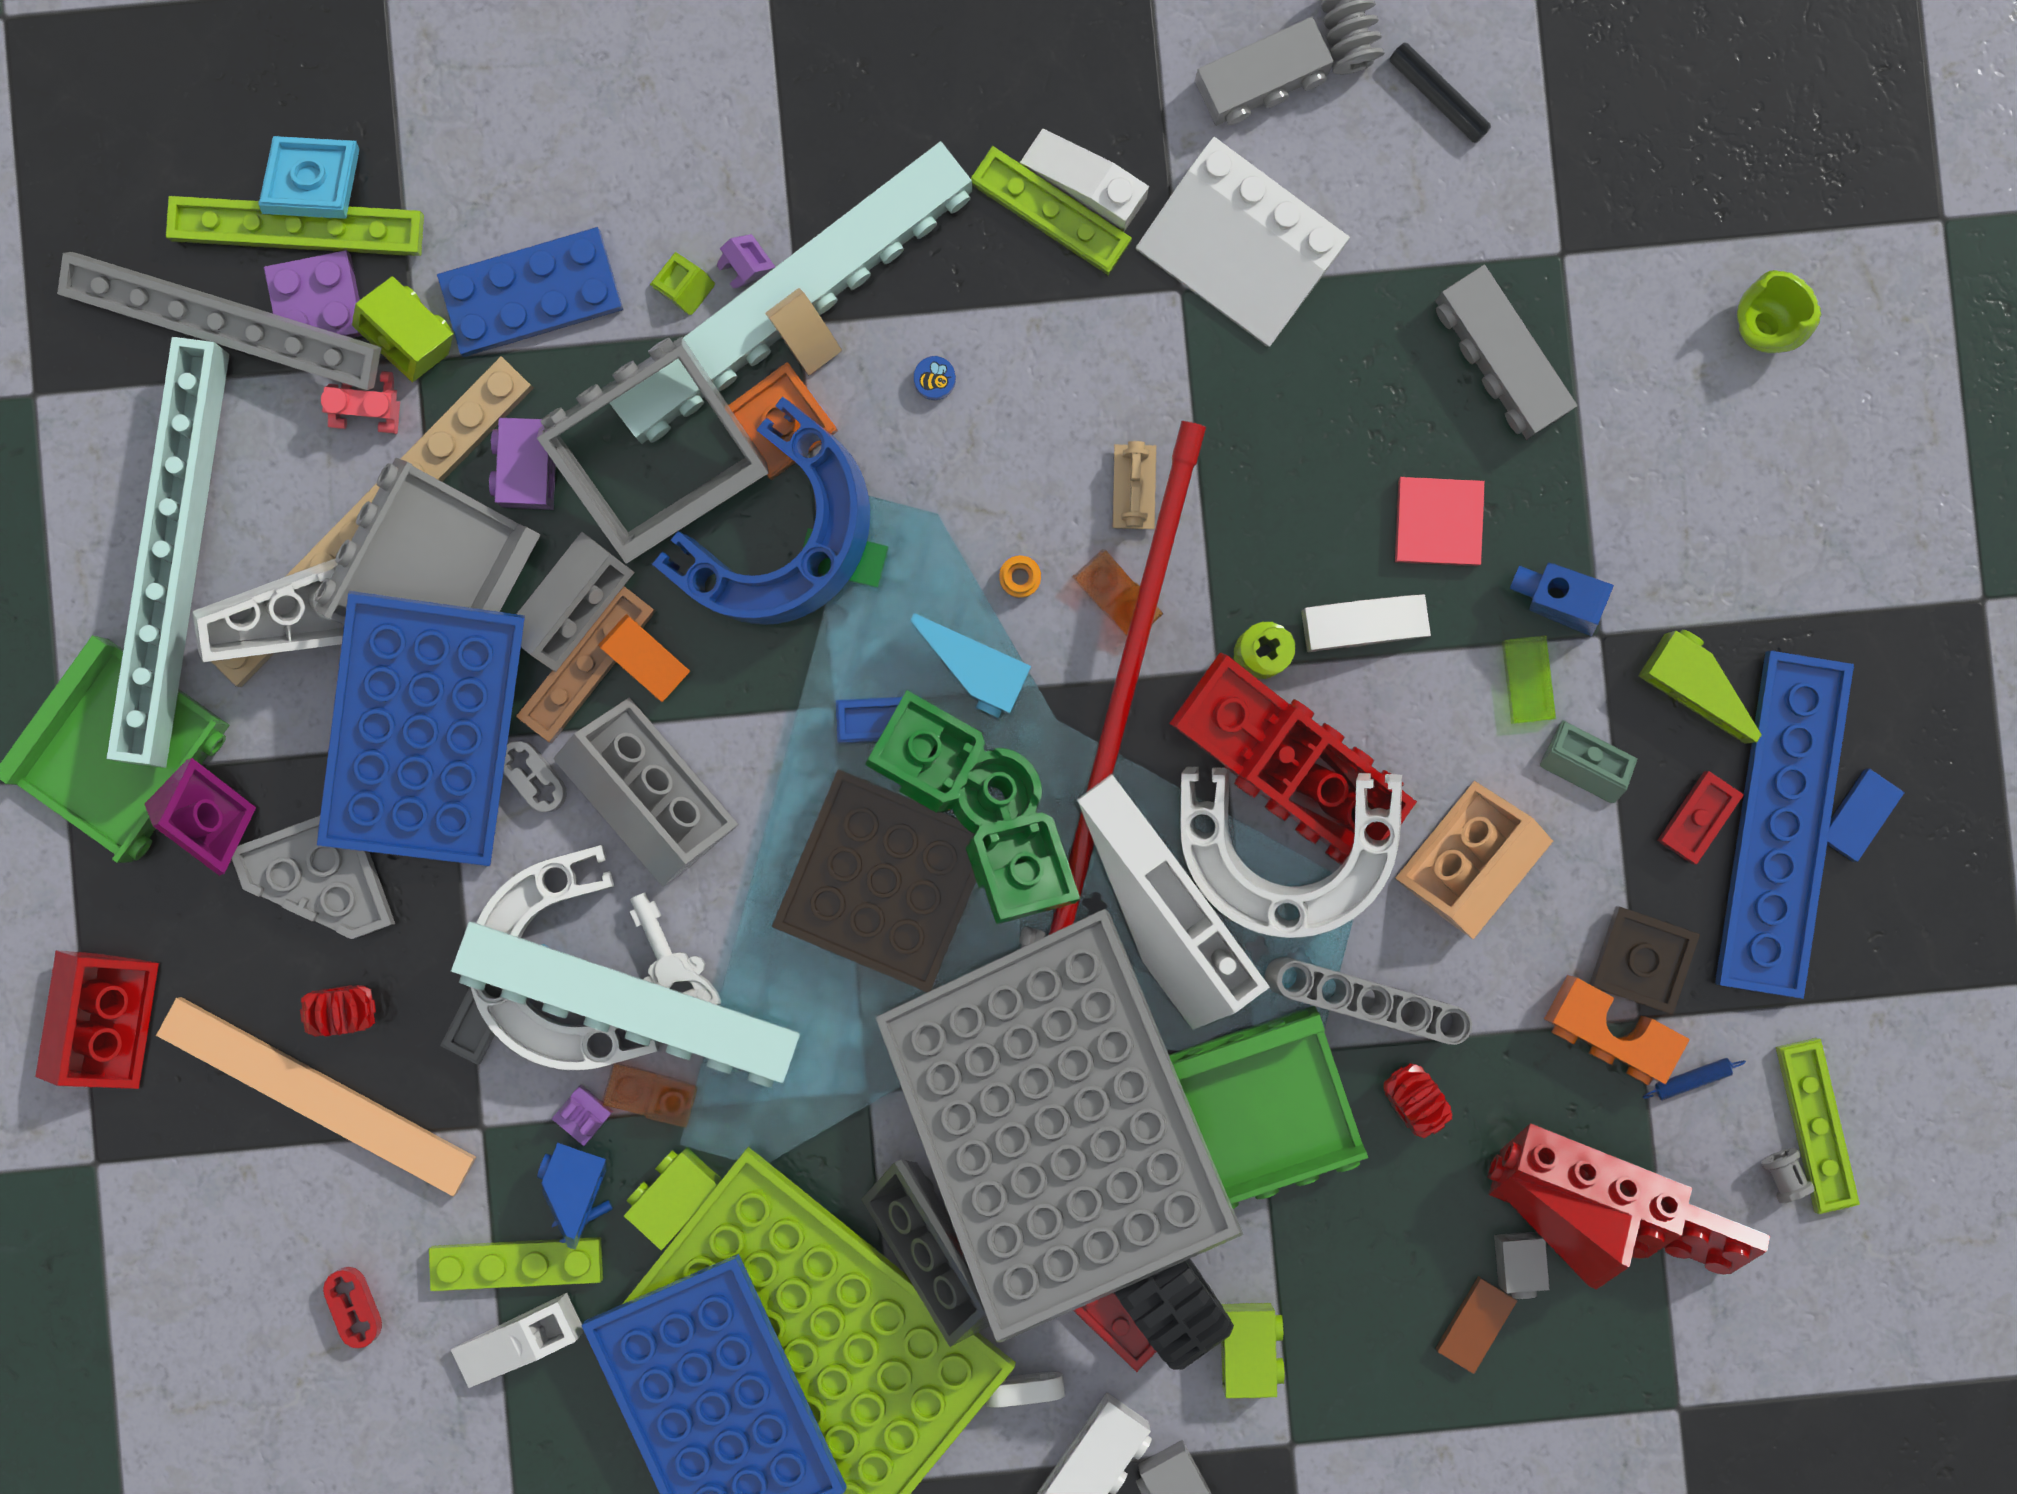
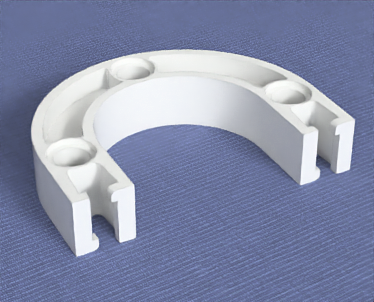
M1186 767L1181 773V842L1188 869L1200 891L1209 902L1222 914L1239 925L1258 933L1277 937L1295 938L1318 935L1336 929L1354 919L1375 900L1386 884L1395 863L1400 840L1402 775H1385V783H1388V789H1392L1390 809L1386 810L1382 808L1370 809L1368 807L1367 788H1373L1374 779H1371V773H1359L1356 780L1355 837L1349 856L1334 873L1321 881L1304 886H1284L1269 882L1253 873L1241 861L1232 845L1228 827L1229 770L1226 768H1212V782H1217L1215 803L1210 801L1198 802L1196 800L1195 781H1199V767ZM1200 814L1208 815L1215 822V830L1210 833L1199 831L1194 824V817ZM1372 822H1382L1389 828L1390 835L1384 840H1374L1366 832L1367 825ZM1283 903L1293 904L1298 908L1300 916L1295 920H1285L1279 915L1277 907Z
M599 845L552 858L522 870L509 879L491 897L477 923L521 938L529 923L547 907L564 900L615 887L610 871L603 873V881L578 885L576 874L573 870L574 864L595 856L598 863L606 861L605 858L607 857L604 846ZM553 868L562 869L566 873L568 880L566 887L557 893L551 892L545 885L546 874ZM471 987L476 1006L490 1030L507 1047L534 1063L562 1070H588L608 1066L659 1050L657 1041L651 1039L649 1046L640 1045L623 1048L617 1027L610 1025L608 1032H603L586 1025L561 1023L542 1014L528 999L524 1005L503 997H492L486 993L485 989L483 991ZM602 1032L611 1038L613 1047L609 1054L599 1056L591 1051L589 1041L595 1033Z

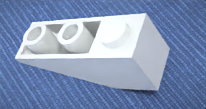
M565 1293L452 1348L451 1352L468 1388L537 1361L576 1342L584 1333V1330L568 1294Z

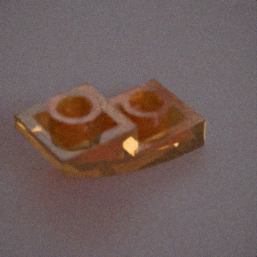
M1102 549L1072 578L1127 637L1140 586L1132 581L1106 550ZM1158 607L1156 608L1153 623L1163 615V612Z
M615 1063L612 1064L602 1104L641 1114L647 1119L687 1128L698 1086L655 1072Z

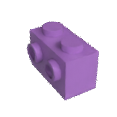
M499 418L498 429H493L491 450L492 454L497 455L496 471H491L489 492L490 496L495 497V503L503 508L554 510L556 465L537 439L539 428L543 426L540 422L542 419Z

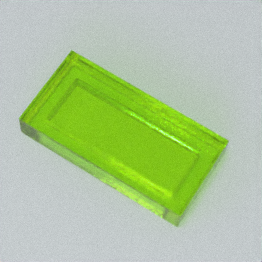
M1547 636L1503 640L1502 648L1511 724L1556 719Z

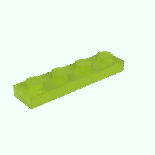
M601 1237L580 1238L576 1250L568 1248L566 1243H560L559 1240L561 1239L431 1246L429 1248L430 1291L601 1283L603 1280Z

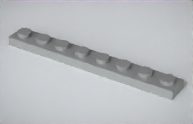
M75 252L63 253L58 295L206 341L215 342L219 345L364 390L374 388L381 347Z

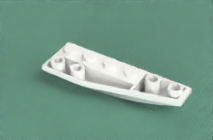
M1112 774L1077 799L1140 958L1192 1030L1236 1013L1270 988L1202 893Z

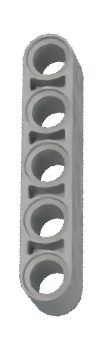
M1290 957L1274 959L1269 963L1265 971V980L1271 991L1281 996L1442 1043L1460 1044L1469 1037L1472 1030V1021L1469 1014L1460 1007ZM1293 967L1297 974L1296 981L1290 988L1285 989L1282 984V976L1288 968ZM1333 979L1336 984V991L1330 999L1325 1000L1322 995V987L1325 982ZM1372 990L1375 995V1002L1369 1010L1364 1011L1362 1008V998L1364 994ZM1412 1002L1414 1013L1408 1021L1403 1022L1401 1010L1405 1004ZM1450 1013L1453 1019L1452 1026L1447 1032L1442 1033L1440 1028L1441 1020L1446 1014Z

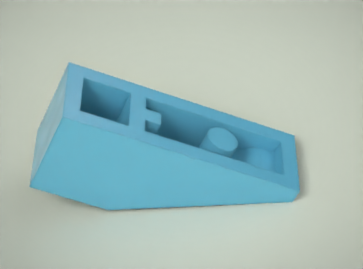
M914 613L910 620L912 625L971 698L978 700L975 708L996 718H999L1001 712L1010 715L1031 670V666Z

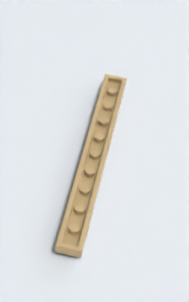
M500 356L401 459L443 482L495 429L499 423V418H505L534 387ZM377 483L286 576L336 558L342 544L346 540L351 541L359 527L356 524L357 516L366 502L370 501L372 503L380 488L377 486ZM274 653L211 662L235 686L242 687Z

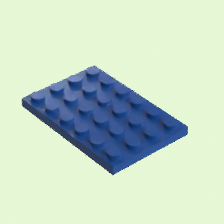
M349 591L317 846L484 866L491 865L525 615Z
M739 1254L589 1318L581 1325L660 1494H843L847 1488L846 1483Z

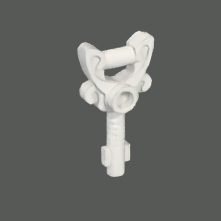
M645 892L631 898L630 901L634 910L630 911L636 927L640 925L643 927L657 959L648 969L650 976L643 980L667 988H671L675 982L687 981L694 988L683 992L684 994L720 1005L722 1000L717 990L706 978L700 975L705 969L704 960L698 956H692L688 959L687 954L683 952L672 954L657 921L661 914L655 901L649 902Z

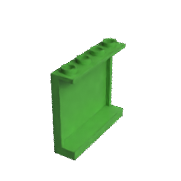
M92 635L0 763V780L5 784L18 785L115 854L112 858L115 862H132L133 860H139L148 851L152 844L150 836L156 829L151 823L144 803L186 760L193 758L202 765L208 755L210 757L215 755L223 746L226 740L224 733L230 725L178 689L166 768L123 763L107 759L123 649L108 638Z
M1310 1006L1169 1054L1233 1209L1239 1205V1201L1254 1196L1256 1199L1269 1198L1277 1194L1279 1188L1293 1183L1297 1186L1313 1183L1320 1178L1319 1174L1334 1169L1337 1172L1352 1170L1360 1165L1361 1160L1368 1158L1334 1062L1320 1014L1315 1006Z

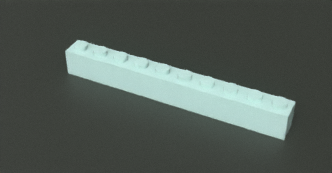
M940 141L683 337L718 391H722L730 386L738 377L736 372L749 363L751 366H754L764 360L771 352L769 347L782 338L765 314L768 310L800 288L818 314L825 313L837 302L836 295L848 286L853 290L862 285L871 276L870 269L881 261L884 264H888L896 259L903 252L904 248L902 245L914 236L920 239L931 232L937 225L935 220L948 210L952 214L965 206L971 198L968 194L972 192V180ZM677 359L609 404L638 441L643 444L647 440L653 443L662 438L671 429L669 423L681 414L687 417L696 412L704 404L702 399L704 396L680 360Z
M172 337L107 753V759L118 762L162 768L167 767L229 361V353L215 342Z

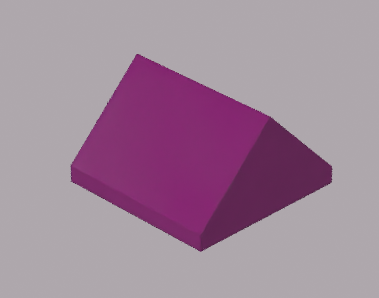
M193 758L186 760L144 803L153 827L219 876L225 874L256 809L255 806Z

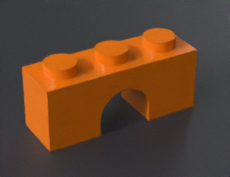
M1567 975L1544 1017V1020L1555 1025L1551 1033L1573 1045L1578 1038L1590 1044L1592 1047L1589 1054L1610 1065L1613 1064L1615 1059L1629 1066L1626 1074L1648 1086L1652 1080L1666 1084L1690 1039L1658 1021L1642 1015L1631 1033L1624 1037H1614L1606 1024V1015L1614 997L1577 977Z

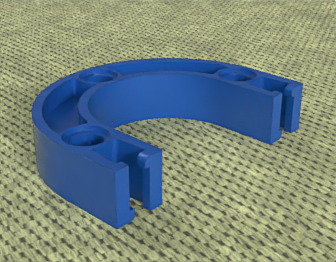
M783 396L775 406L786 414L784 418L789 422H793L796 419L800 423V428L788 442L781 438L783 434L772 427L774 423L768 418L764 419L757 428V431L794 460L803 469L812 484L816 499V518L811 536L802 551L790 563L774 572L755 576L741 575L730 570L695 539L677 531L671 541L677 546L682 547L681 550L685 554L689 555L691 553L695 558V563L688 569L686 575L678 570L680 566L674 561L669 560L670 557L664 552L660 553L652 563L653 566L701 605L729 618L751 624L767 625L789 622L804 617L829 602L846 585L855 572L862 558L869 535L870 502L868 490L861 470L853 456L833 435ZM816 441H821L819 453L809 458L810 446ZM830 558L831 567L828 573L819 577L817 571L820 562ZM715 574L716 584L712 590L706 592L705 582L709 576Z

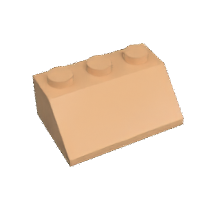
M1474 781L1395 879L1443 919L1474 939L1552 844L1553 840L1534 818Z

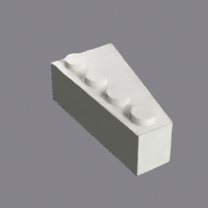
M335 559L193 611L198 652L202 661L209 662L342 644L344 625L314 610L318 603L315 601V595L319 586L326 578L331 579L338 563L335 562Z

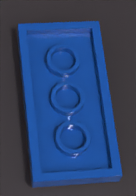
M598 227L437 274L458 349L463 357L624 310L602 234Z

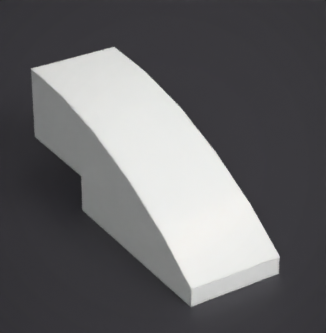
M1425 594L1307 607L1301 611L1307 652L1343 647L1350 648L1431 636Z

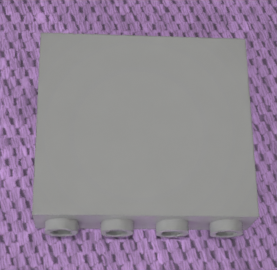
M395 458L393 464L388 463L378 477L377 486L380 488L372 503L370 501L366 502L357 516L356 524L359 527L352 540H346L336 555L335 562L338 563L335 572L331 579L326 578L319 586L315 595V601L318 603L314 610L344 625L349 591L500 612L540 534L514 522L428 475L407 461Z

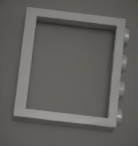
M683 337L674 342L670 338L662 340L648 351L651 357L636 365L634 361L628 362L612 374L615 379L601 389L598 384L589 387L576 397V400L579 402L565 412L561 407L557 408L540 421L543 426L539 428L538 441L626 564L768 474L767 462ZM679 359L745 458L627 532L562 440L560 434L673 361Z

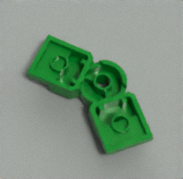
M906 690L867 759L865 766L901 785L900 793L936 813L953 809L959 822L968 831L973 833L966 851L978 888L984 887L996 924L1077 903L1080 900V896L1054 819L1043 812L1036 813L1042 796V786L1039 775L1033 765L1024 756L1010 749L995 748L994 750L985 751V741L982 732ZM988 787L998 788L1003 793L1004 800L994 799L989 794Z

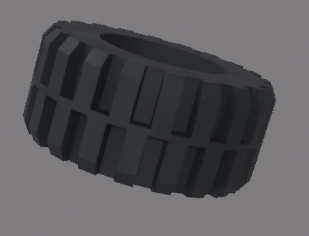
M1191 1259L1114 1292L1150 1345L1173 1370L1185 1369L1227 1339L1234 1327L1230 1317Z

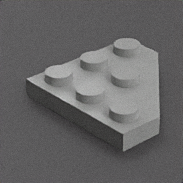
M320 816L239 845L232 857L243 890L279 904L282 908L310 921H316L347 938L356 939L395 924L370 852L317 846Z

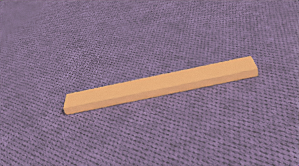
M182 997L176 998L156 1034L161 1039L451 1196H455L458 1193L477 1158Z

